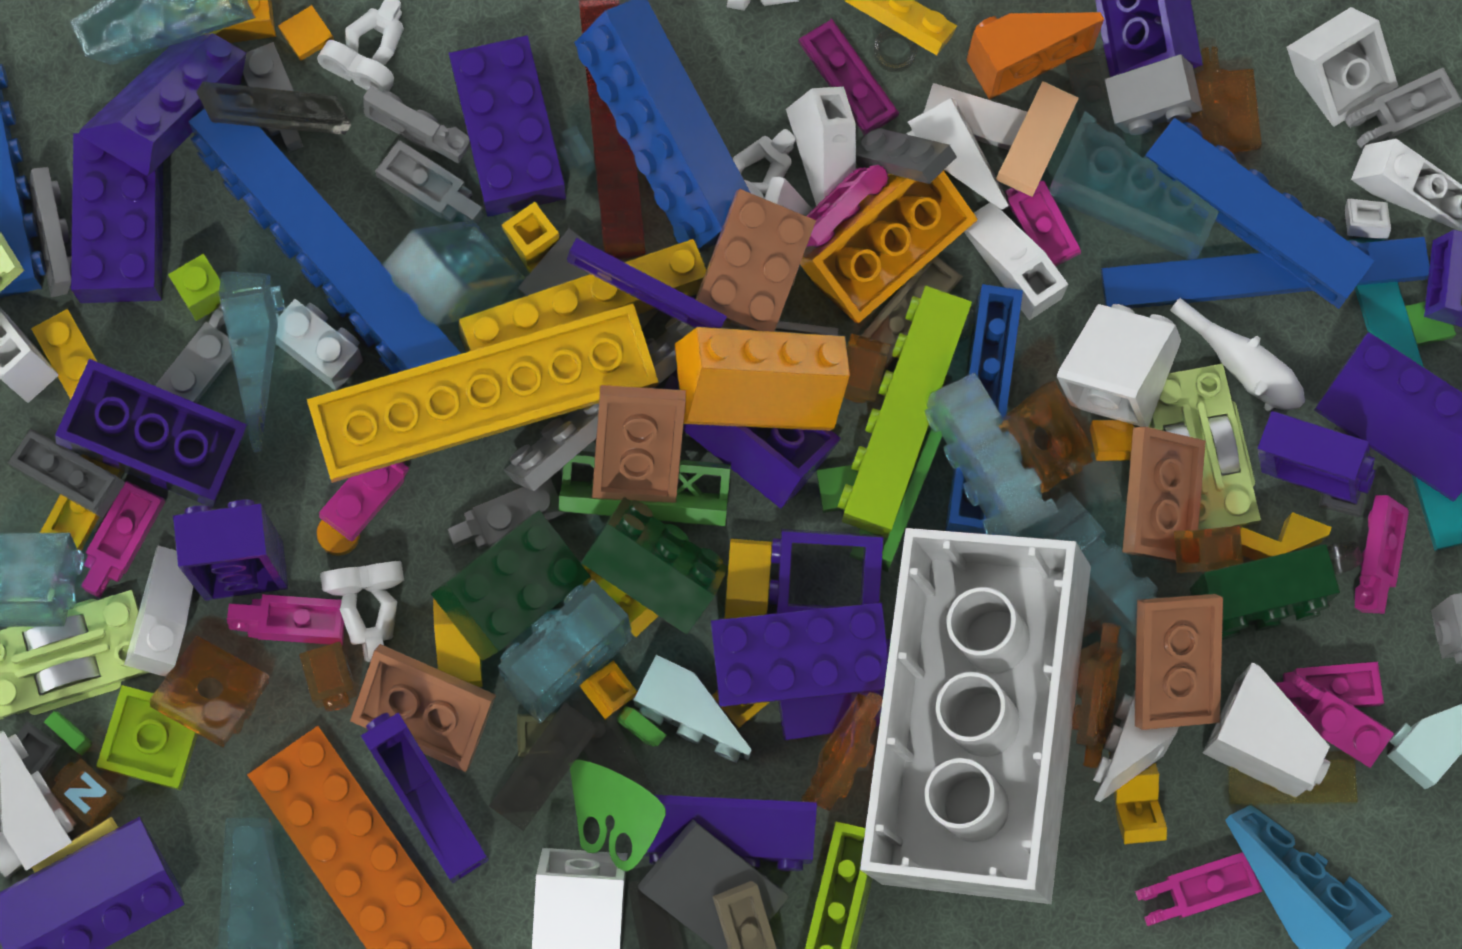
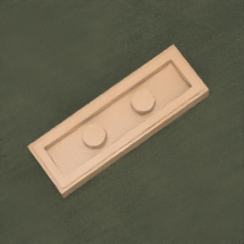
M1042 81L996 180L1033 197L1079 98Z

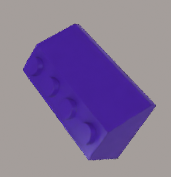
M1095 0L1097 12H1100L1104 18L1100 30L1109 78L1180 54L1193 65V69L1203 65L1191 0Z
M214 33L173 42L80 129L79 136L149 176L193 133L188 122L226 91L232 95L238 89L242 81L246 52Z
M1368 332L1355 347L1314 411L1352 436L1368 441L1369 447L1454 502L1462 492V392Z
M677 369L670 375L663 389L680 390ZM683 424V431L724 464H731V469L780 509L801 490L841 440L838 435L829 430Z
M655 795L664 805L666 815L654 841L644 855L649 856L650 864H656L692 819L756 869H760L761 861L778 862V870L802 871L803 863L811 864L813 861L817 802Z
M139 816L1 891L0 943L3 949H105L185 905L182 890Z

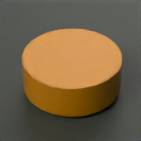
M323 520L320 521L317 527L318 542L329 554L336 556L348 554L359 542L360 534L351 542Z

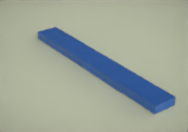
M1425 237L1360 243L1369 251V257L1374 259L1375 262L1358 285L1428 280L1430 266ZM1262 253L1101 269L1105 306L1111 307L1113 304H1120L1128 308L1173 305L1179 298L1186 303L1313 291L1305 283Z

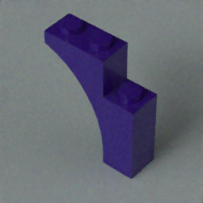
M399 712L391 717L389 713H384L366 725L368 731L361 735L363 741L452 884L488 862L486 854Z

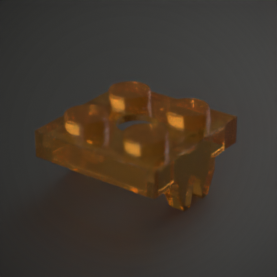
M1055 381L1043 384L996 423L1037 495L1051 490L1061 480L1083 470L1082 466L1093 461L1091 454L1094 452V449ZM1037 427L1043 428L1049 436L1047 450H1041L1035 443L1034 432Z
M197 635L150 698V707L224 748L233 733L239 734L242 731L244 720H249L257 699L269 684L270 676ZM214 678L221 682L223 691L216 698H204L198 692V684L203 679Z

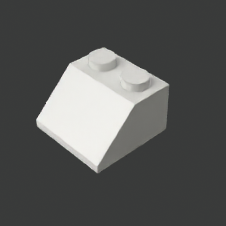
M1352 7L1287 46L1296 77L1333 127L1343 122L1353 112L1371 104L1375 98L1398 87L1379 20Z

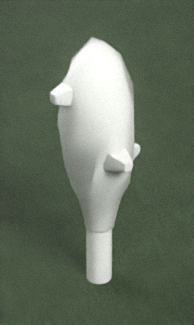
M1181 298L1173 305L1170 311L1202 335L1217 353L1222 364L1244 386L1247 392L1265 402L1264 408L1267 411L1273 408L1283 410L1300 409L1305 403L1303 387L1292 369L1260 345V337L1255 336L1249 339L1209 321Z

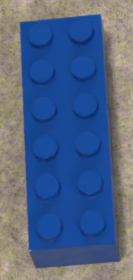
M630 0L605 10L574 42L579 59L590 71L597 85V92L600 98L607 103L616 120L618 132L628 142L635 156L638 169L641 173L645 174L654 191L656 203L666 213L673 227L677 242L682 243L694 239L699 252L717 244L736 191L742 189L746 192H751L648 0Z

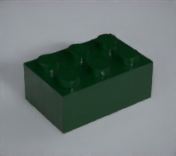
M623 497L581 561L583 565L685 634L689 633L715 597L728 569L723 564L720 556L708 548H699L688 540L687 535L680 528L672 524L665 525L653 516L652 511L646 505L636 500L630 501L626 497Z
M538 510L520 522L430 594L483 661L502 650L591 576L542 512Z
M1323 544L1203 572L1190 588L1192 596L1216 594L1223 597L1222 640L1240 635V629L1254 624L1256 631H1262L1281 625L1280 620L1295 615L1296 621H1305L1321 615V610L1330 607L1329 602L1340 593L1327 545Z

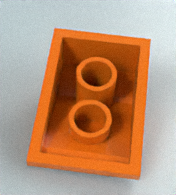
M1100 12L1009 13L999 19L996 16H992L983 20L975 27L966 60L990 100L1092 50L1104 18Z

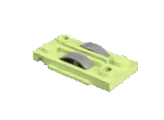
M1223 364L1169 373L1149 427L1163 431L1165 429L1167 432L1206 440L1198 534L1259 523L1261 518L1253 489L1255 479L1237 405L1232 401Z
M125 591L100 600H85L8 625L7 629L0 630V720L6 716L27 711L32 715H38L117 690L120 688L122 681L150 673L124 665L139 612L134 591Z

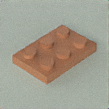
M742 189L737 190L695 300L726 315L727 318L725 320L749 330L775 332L816 220Z
M600 385L592 498L622 500L623 497H626L632 501L676 503L686 390Z
M1145 426L1133 427L1122 553L1183 565L1195 564L1206 440Z
M1216 594L1137 600L1136 727L1141 730L1220 723L1223 597Z
M380 644L374 650L350 721L366 728L369 722L384 713H389L391 717L399 712L425 755L466 772L473 761L496 695Z

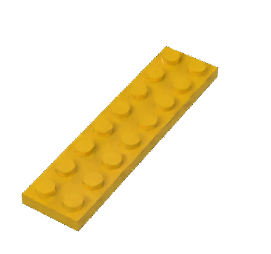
M634 303L309 398L307 403L328 473L333 483L599 404L600 385L652 388L658 386L659 381Z

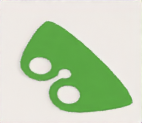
M584 760L570 761V773L581 848L587 853L592 854L602 849L607 835L606 818L608 815H612L615 825L609 837L611 859L619 869L626 872L632 870L646 854L666 815L664 805L647 789L611 769ZM590 816L597 820L600 828L599 838L594 844L587 842L584 836V824ZM621 833H626L632 843V853L626 861L621 860L616 853V840Z

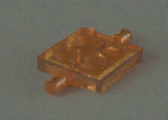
M1209 47L1203 48L1201 54L1204 71L1195 74L1203 110L1191 113V117L1183 122H1189L1196 126L1202 132L1203 138L1215 147L1221 145L1233 154L1240 151L1260 150L1262 142L1254 70L1228 71L1220 69L1218 48L1211 47V61Z
M1113 623L1102 624L1100 648L1097 649V653L1088 659L1087 663H1082L1078 676V688L1084 690L1082 704H1077L1074 710L1072 729L1078 730L1076 743L1086 745L1083 765L1089 768L1098 767L1102 757L1103 744L1106 743L1105 736L1111 731L1123 649L1117 647L1121 626Z
M870 692L867 697L860 693L857 694L819 753L817 772L811 779L812 783L802 795V802H817V806L830 811L839 797L844 799L848 795L854 782V773L858 767L865 768L874 751V744L870 743V739L876 726V719L874 717L883 702V698L879 694Z

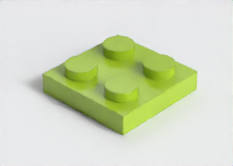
M121 685L96 767L100 770L181 791L206 709L193 703Z

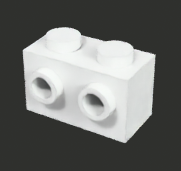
M294 299L268 329L273 342L335 391L339 390L363 362L357 347L360 342L346 329L340 327L336 331L326 323L328 317L312 303H308L305 307Z

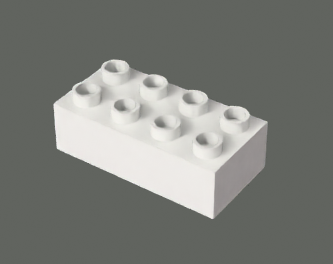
M906 528L860 867L862 872L880 884L1045 904L1052 903L1091 566L1076 541Z

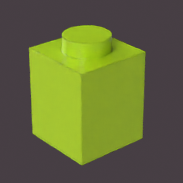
M204 253L168 274L196 321L216 310L225 299L229 298L231 300L223 283Z

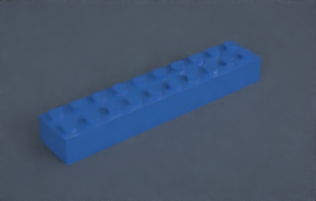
M228 91L188 121L194 133L190 140L197 148V155L211 172L217 169L224 179L223 184L237 201L243 198L250 208L249 214L263 230L269 227L272 234L276 237L274 240L276 245L288 259L296 255L295 258L302 267L300 271L315 289L322 285L323 291L329 297L326 299L327 302L341 318L347 314L349 315V320L355 326L353 331L362 343L368 348L375 344V348L381 356L379 360L390 374L462 354Z

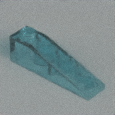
M223 272L219 289L221 306L253 453L261 452L278 328V311L285 310L283 293L280 285L273 287L271 274Z

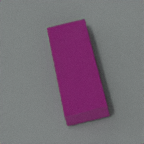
M833 19L799 38L798 43L829 87L844 86L855 123L864 136L899 116L898 110Z

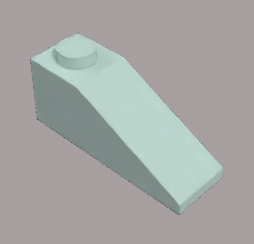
M1462 704L1426 717L1415 723L1412 727L1404 723L1389 741L1394 747L1386 756L1425 790L1435 785L1462 754Z

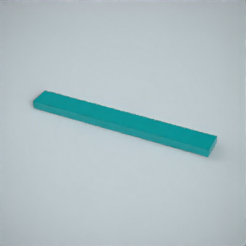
M1368 237L1351 239L1358 243L1385 241L1384 239ZM1398 282L1357 285L1355 292L1367 331L1424 367ZM1412 475L1434 550L1438 551L1462 545V492L1453 502Z

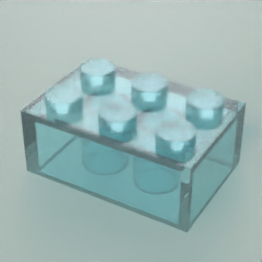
M474 220L413 229L382 264L392 275L393 283L400 290L408 293L418 304L420 314L436 326L456 322L460 318L504 304L526 279Z
M594 580L585 587L579 585L566 596L564 600L565 605L556 614L552 615L549 613L543 616L533 627V634L524 643H514L500 658L502 662L498 665L506 689L539 723L544 721L579 689L586 679L595 674L633 639L628 614Z

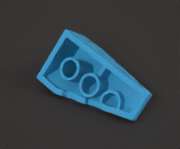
M1249 805L1229 815L1225 820L1290 938L1299 949H1358L1392 917L1352 877L1349 876L1346 882L1342 884L1327 873L1324 867L1327 865L1328 860L1317 852L1314 856L1305 852L1300 853L1293 848L1295 845L1293 835L1254 806Z

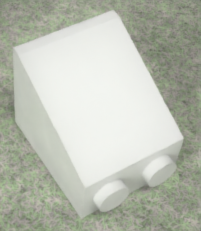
M1098 304L1057 374L1069 404L1087 412L1140 427H1149L1181 343L1177 327L1170 319L1161 315L1152 314L1149 318L1135 314L1132 309L1120 304H1113L1111 307Z
M1251 663L1236 679L1220 714V723H1216L1203 754L1293 798H1296L1305 790L1311 791L1315 784L1320 785L1330 766V761L1324 759L1330 746L1259 665Z
M542 848L536 874L532 949H621L626 871L615 866L610 852L592 854L583 850ZM617 853L621 860H627L628 853Z

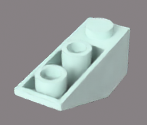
M656 655L634 698V706L640 709L639 713L652 724L661 726L664 720L679 727L676 734L692 743L699 744L700 740L703 739L716 745L714 752L729 761L737 763L739 757L748 761L752 749L696 674Z

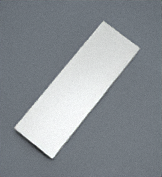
M933 83L924 112L953 98L977 141L1010 150L1027 111Z

